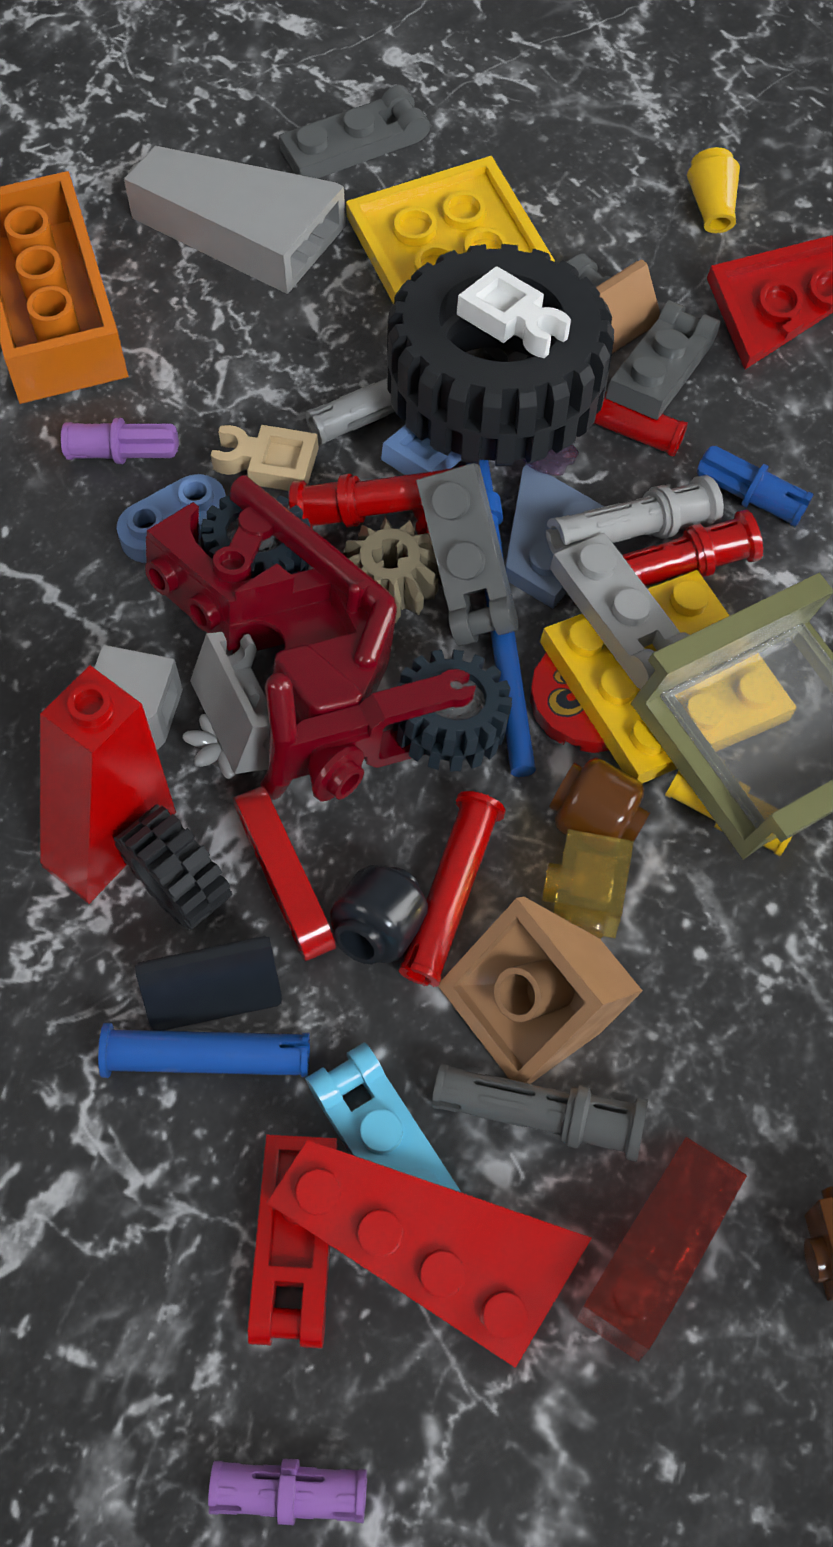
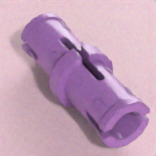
M283 1459L281 1466L245 1465L214 1461L209 1484V1514H250L277 1517L279 1525H294L296 1518L335 1519L337 1521L364 1523L367 1469L332 1470L300 1467L298 1459Z

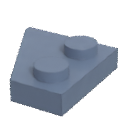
M526 463L522 470L505 566L509 583L554 609L567 592L550 570L554 554L550 550L546 538V530L550 529L547 526V522L550 518L570 516L604 506L536 466Z

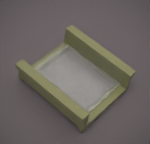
M820 572L652 653L648 661L655 671L631 702V705L743 860L775 838L783 842L833 813V652L809 622L833 594V589Z

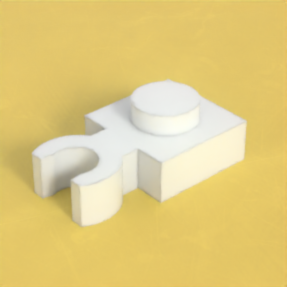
M497 266L458 295V316L502 343H505L513 335L523 339V345L526 350L541 358L549 355L551 335L562 342L568 339L571 323L570 317L563 311L551 307L542 308L543 293Z

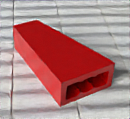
M91 665L40 713V863L45 870L88 904L127 865L121 857L122 853L115 846L114 837L156 804L165 807L170 815L176 814L142 703Z

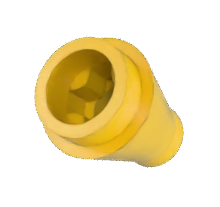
M715 147L699 152L693 157L691 167L687 173V179L703 217L704 229L710 233L726 232L736 224L735 207L740 165L733 158L732 153L725 148Z

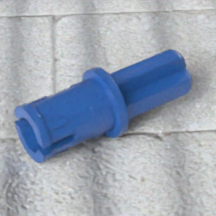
M711 446L705 451L697 468L698 476L708 475L716 481L720 488L742 498V506L747 508L751 503L790 523V526L794 528L798 525L801 516L805 513L814 496L812 492H807L767 472L769 466L765 463L759 468L717 446Z

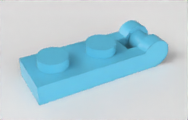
M365 1042L347 1052L348 1060L333 1070L327 1072L323 1067L305 1078L313 1096L349 1154L461 1192L386 1077L378 1059ZM363 1084L372 1099L351 1112L342 1096Z

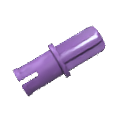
M114 418L112 423L101 424L65 422L61 430V448L67 460L106 458L113 459L116 464H124L127 458H172L178 452L179 447L177 428L173 424H125L123 418Z

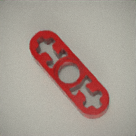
M262 785L233 797L234 806L244 832L302 959L306 962L336 949L335 941L324 912L265 787Z

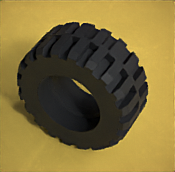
M486 244L469 246L465 253L457 254L453 250L442 254L436 260L435 265L427 262L411 276V280H407L401 286L394 297V305L389 309L387 328V390L391 394V404L396 414L403 421L406 420V427L421 441L429 438L430 446L434 450L447 456L451 451L460 454L463 462L479 465L480 460L495 461V467L512 466L514 460L526 459L527 464L543 460L551 449L557 454L575 443L576 436L580 437L585 434L594 424L596 414L601 411L614 344V328L611 325L612 315L604 299L600 298V292L587 277L579 278V272L574 266L564 260L556 263L551 260L549 253L533 249L532 253L519 251L518 245L502 244L501 249H487ZM497 266L543 293L542 308H555L563 311L570 317L571 323L568 339L562 342L551 335L549 355L545 358L537 357L526 350L523 345V339L513 335L505 343H502L458 316V295ZM495 347L518 351L532 358L513 362H498L481 359L466 352L479 348Z

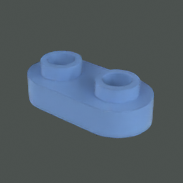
M189 475L128 507L120 515L117 522V533L124 553L137 562L146 563L147 530L192 502L199 506V539H201L202 520L207 519V510L212 505L219 508V500L226 496L223 486L219 481L207 475ZM202 497V499H200V500H196V501H192V500H191V499H194V498ZM149 522L154 523L151 527L140 528Z

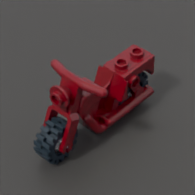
M242 475L232 484L230 497L227 495L219 500V508L212 505L207 510V519H203L201 525V547L199 546V506L194 502L147 530L145 573L148 581L157 592L167 596L190 616L197 627L208 633L223 632L227 640L226 649L228 651L233 650V654L239 650L240 641L246 634L251 636L257 651L285 644V650L279 651L274 658V672L267 679L265 685L270 725L268 771L262 779L260 786L263 785L271 800L280 798L293 779L310 775L313 796L319 801H328L334 797L338 800L344 799L357 788L363 779L364 769L362 764L364 760L367 765L380 768L411 758L418 762L426 754L430 756L428 767L439 770L440 761L444 760L449 761L450 772L461 771L463 760L465 759L471 769L481 766L483 756L490 760L497 753L498 745L502 744L512 707V697H509L511 688L507 680L499 682L501 671L495 665L486 671L483 670L485 658L475 654L470 663L462 660L463 650L453 649L451 659H445L442 650L431 651L429 663L421 655L413 660L412 669L407 666L405 667L397 687L376 692L390 659L397 613L395 598L388 590L311 528L308 518L302 519L303 510L297 504L288 510L287 498L279 495L275 499L247 475ZM392 724L391 730L383 731L387 725Z

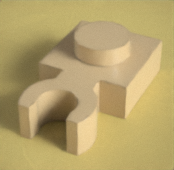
M232 425L220 426L218 433L221 446L234 448V450L230 452L212 450L211 460L213 470L216 472L231 475L245 469L248 471V477L259 486L286 491L290 490V485L293 481L304 480L307 484L309 483L319 449L316 433L261 425L258 438L248 436L239 427Z

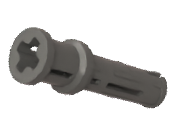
M445 1064L440 1065L432 1098V1108L461 1112L479 1118L561 1135V1142L567 1143V1147L578 1149L582 1143L617 1150L624 1152L626 1160L637 1162L648 1099L639 1097L634 1103L592 1095L590 1087L579 1085L578 1088L571 1086L570 1092L557 1089L552 1090L520 1081L469 1072Z

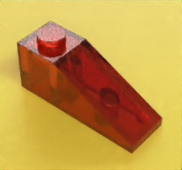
M685 1137L576 1320L639 1362L650 1350L747 1175Z

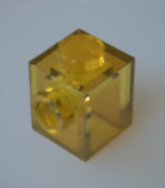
M568 829L562 865L550 862L548 864L542 901L555 903L553 913L599 939L603 938V936L616 938L623 912L634 841Z

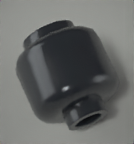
M369 865L360 869L355 874L330 911L335 941L347 956L363 964L390 963L398 960L418 933L427 914L428 903L417 880L406 870L398 867L390 868L382 865Z

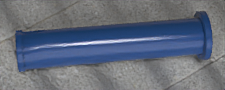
M103 1023L101 1028L98 1052L101 1078H109L112 1071L301 1075V1077H308L310 1032L281 1034L114 1030L112 1023Z

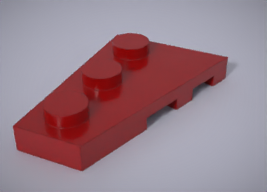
M833 235L715 264L710 267L707 281L745 370L833 313Z

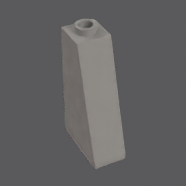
M154 146L139 163L131 167L128 175L124 178L132 219L286 294L293 289L346 227L344 186L332 181L160 146Z

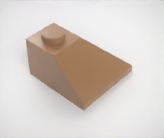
M524 896L516 898L448 972L438 986L510 1080L529 1084L599 1035L643 991L601 939Z

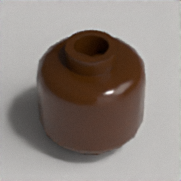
M599 758L587 761L583 767L573 763L549 805V808L557 812L555 825L561 833L599 854H608L613 851L620 840L632 846L650 814L649 811L639 806L644 797L643 783Z

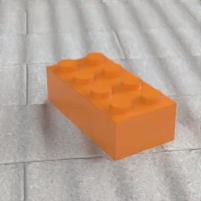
M69 171L0 187V344L19 404L129 377L117 327Z

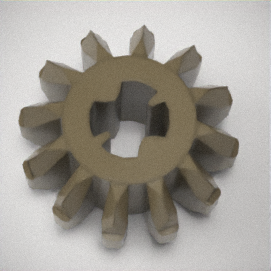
M385 517L380 530L374 531L362 525L358 533V540L346 541L343 555L388 590L395 598L397 607L395 623L401 617V610L407 609L419 616L424 608V600L435 599V595L438 592V577L440 573L430 534L415 535V528L410 520L400 529H394Z

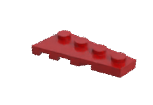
M308 1139L267 1201V1204L515 1368L592 1237Z

